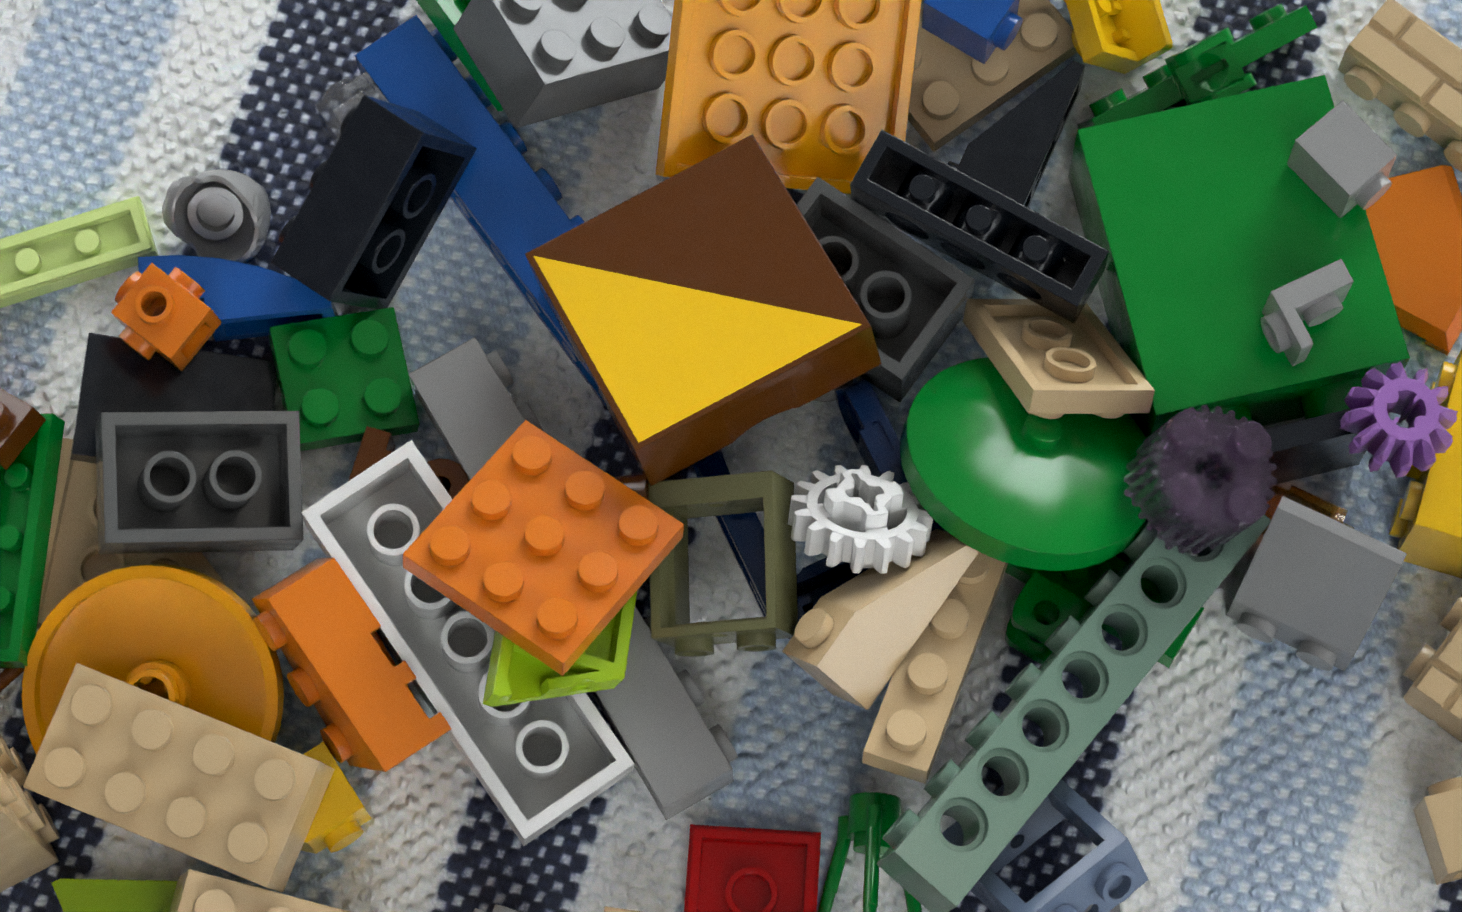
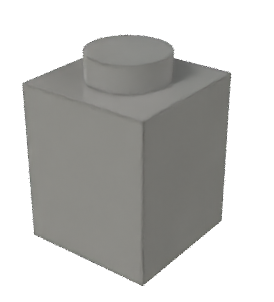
M1342 100L1295 140L1287 165L1339 218H1342L1357 204L1363 210L1368 209L1386 193L1392 185L1388 175L1397 154Z

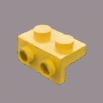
M1063 0L1067 5L1073 25L1071 33L1072 42L1084 63L1126 74L1164 54L1173 46L1160 0Z

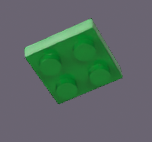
M394 307L269 328L268 336L284 411H299L300 452L361 442L367 426L389 432L392 436L418 432L420 423Z

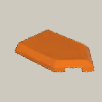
M1439 165L1388 178L1392 185L1377 202L1366 209V213L1400 326L1425 339V344L1448 356L1462 331V195L1452 166Z

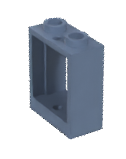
M1061 779L970 891L992 912H1085L1090 905L1092 907L1088 912H1109L1119 903L1129 898L1135 890L1149 879L1128 838ZM1004 784L994 791L993 794L1003 796ZM1066 818L1097 847L1025 903L995 873ZM956 821L942 834L950 843L962 846L964 833L961 825Z

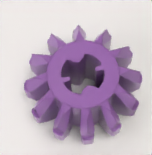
M1401 361L1392 364L1387 370L1386 376L1374 368L1366 372L1362 378V387H1352L1346 395L1345 404L1351 410L1346 412L1341 418L1340 429L1357 434L1348 445L1349 454L1361 453L1367 450L1373 455L1368 465L1370 472L1378 471L1385 461L1390 463L1396 479L1406 476L1411 469V465L1421 472L1426 471L1436 462L1435 453H1445L1451 446L1453 436L1446 429L1451 428L1456 422L1458 411L1440 406L1449 394L1448 386L1436 387L1430 390L1425 385L1429 375L1427 368L1419 369L1412 379L1408 378ZM1389 412L1397 413L1400 415V418L1396 417L1391 420L1388 414ZM1406 420L1409 426L1404 428L1396 424Z

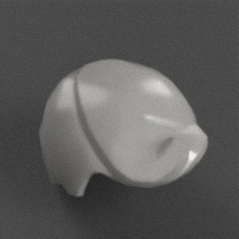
M217 169L205 171L196 176L182 177L178 181L172 182L162 205L164 224L176 237L190 245L199 257L221 258L246 263L258 254L266 240L271 220V209L264 187L248 175L233 170Z

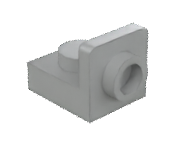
M1342 259L1270 292L1262 310L1264 317L1261 318V327L1271 348L1276 353L1284 351L1292 366L1305 361L1313 346V341L1302 321L1305 320L1309 327L1315 326L1334 317L1343 309L1341 303L1344 302L1354 281Z

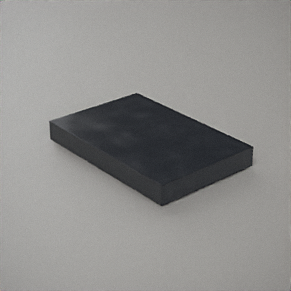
M89 333L86 342L70 460L96 464L95 425L102 412L273 411L277 381L274 362L199 350L184 370L180 371L157 352L147 360L119 337Z

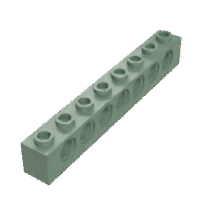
M1215 469L1209 471L1195 483L1185 477L1175 486L1160 505L1168 514L1156 528L1149 522L1146 523L1140 534L1122 551L1130 559L1118 574L1109 568L1084 595L1083 598L1091 606L1078 621L1072 615L1068 616L1047 639L1044 645L1052 653L1039 669L1031 662L1010 683L1005 693L1013 700L999 717L991 710L969 732L965 741L972 749L959 765L949 759L929 780L924 790L932 797L916 815L910 808L907 809L883 836L882 839L890 847L876 864L930 912H949L959 905L1270 524L1271 519ZM1179 532L1187 534L1194 540L1198 550L1197 557L1190 555L1183 549L1179 540ZM1141 578L1151 581L1157 587L1160 594V603L1153 602L1145 596L1141 588ZM1102 624L1109 625L1118 632L1122 641L1121 651L1110 647L1106 643L1102 635ZM1063 671L1074 674L1080 680L1083 687L1082 698L1074 697L1065 689L1062 681ZM1023 718L1030 719L1039 725L1044 736L1043 747L1033 745L1026 739L1022 730ZM983 767L992 768L999 773L1004 783L1003 796L991 793L984 786L981 776ZM942 815L954 818L961 825L964 833L962 846L950 843L943 836L940 827Z

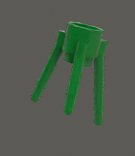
M862 792L849 797L848 815L838 817L837 841L823 886L818 912H831L851 841H853V850L855 852L865 854L863 912H877L879 866L876 863L879 861L880 855H884L890 847L882 838L901 816L902 800L900 797L879 792ZM904 889L907 911L922 912L921 903Z

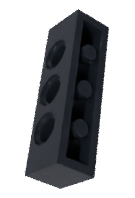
M881 130L850 183L851 199L892 226L1074 324L1105 271L1108 250L884 130Z

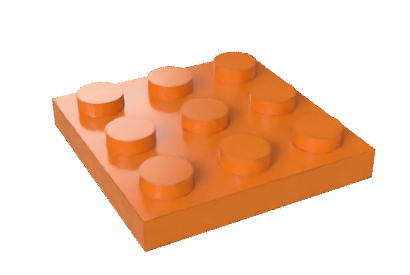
M525 420L403 553V568L564 676L683 538L684 524Z

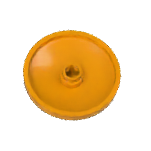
M143 564L120 568L98 575L81 584L64 597L49 613L37 631L27 656L28 666L24 668L22 679V708L26 730L36 755L76 663L275 743L283 715V675L277 652L267 645L255 625L254 617L257 614L240 596L218 580L204 573L175 565Z

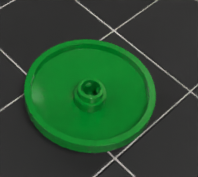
M988 357L964 361L950 366L931 378L914 398L902 428L900 456L903 471L912 492L922 507L942 528L956 539L989 557L1012 565L1036 570L1066 571L1082 569L1105 562L1124 551L1140 534L1157 496L1158 470L1154 454L1143 431L1129 413H1124L1122 417L1113 419L1099 417L1094 414H1064L1056 419H1047L1034 414H1028Z

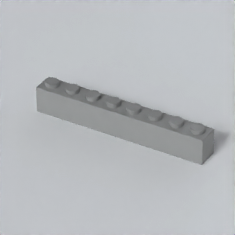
M476 337L408 374L417 398L454 461L464 469L469 481L525 420L543 431L529 404L525 402L517 407L508 393L506 387L514 382L498 352L494 350L486 355ZM635 606L625 678L614 689L591 692L621 745L635 763L634 767L667 821L734 782L733 769L730 762L738 758L719 724L710 729L707 727L696 708L705 703L695 681L686 669L677 674L675 673L664 654L672 649V646L651 638V616L643 619Z

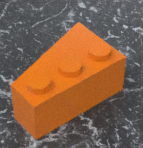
M317 558L252 598L260 613L254 617L259 633L273 651L281 648L293 671L287 674L293 691L306 707L314 704L326 727L320 730L321 737L330 753L339 763L347 761L349 766L386 772L452 729L441 712L428 718L408 687V684L416 680L415 674L405 660L398 665L394 663L376 632L381 627L380 623L335 558Z

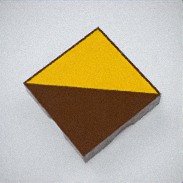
M753 134L525 253L541 292L578 358L586 364L614 422L650 486L732 444L743 433L761 421L778 413L799 408L882 364L870 323Z

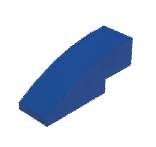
M186 255L138 257L140 273H143L151 263L167 275L170 274L174 267H177L205 290L199 299L209 306L222 322L212 334L216 342L268 336L269 328L272 326L339 316L334 302L328 301L295 278L260 266L221 258Z

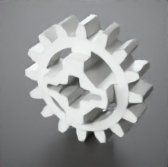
M835 465L833 476H828L816 470L812 472L811 483L805 481L797 483L795 495H791L788 525L792 526L791 539L793 541L805 542L804 553L807 556L820 553L827 556L826 566L832 568L843 561L850 563L853 573L859 574L863 568H875L880 574L887 573L888 563L891 561L906 568L910 566L912 555L922 557L925 554L926 543L930 541L933 518L922 507L916 496H914L908 482L899 485L896 481H893V472L887 471L880 477L871 475L869 467L861 465L859 469L849 470L845 469L842 465Z

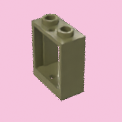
M769 470L661 481L653 486H650L648 483L649 501L684 524L683 538L650 575L651 638L674 647L675 655L685 657L714 654L715 644L736 643L737 650L769 651L776 649V639L792 638L798 623L796 541L791 539L792 526L788 525L791 495H794V482ZM764 511L766 617L690 623L688 519Z

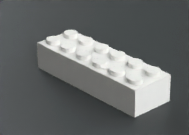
M410 440L301 513L305 526L326 557L336 559L380 623L381 627L377 632L399 663L405 660L415 674L416 680L412 683L433 714L436 715L441 712L452 728L447 732L448 736L523 846H525L629 775L635 763L586 693L495 707L483 704L495 630L403 568V553L452 501L451 496L413 441Z

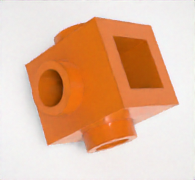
M153 263L143 273L135 272L126 279L115 296V302L118 304L111 311L114 317L125 327L118 336L121 340L147 360L157 352L180 371L184 370L222 322L214 311L199 299L205 290L196 281L177 267H174L170 274L167 275Z

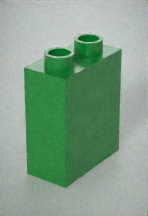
M1325 75L1077 130L1068 178L1085 238L1109 251L1106 268L1098 281V287L1111 334L1155 390L1150 413H1133L1134 418L1147 438L1152 451L1179 445L1184 464L1188 467H1206L1235 460L1245 436H1247V433L1256 431L1255 428L1302 417L1309 419L1350 409L1345 404V397L1352 387H1362L1361 380L1366 372L1376 368L1386 376V372L1392 364L1401 361L1405 369L1410 359L1366 210H1363L1357 204L1342 218H1339L1287 165L1295 140L1334 108ZM1342 259L1354 281L1344 302L1341 303L1343 309L1334 317L1315 326L1309 327L1305 320L1302 321L1313 341V346L1305 361L1292 366L1284 351L1276 353L1271 348L1261 327V318L1264 317L1262 310L1270 292Z

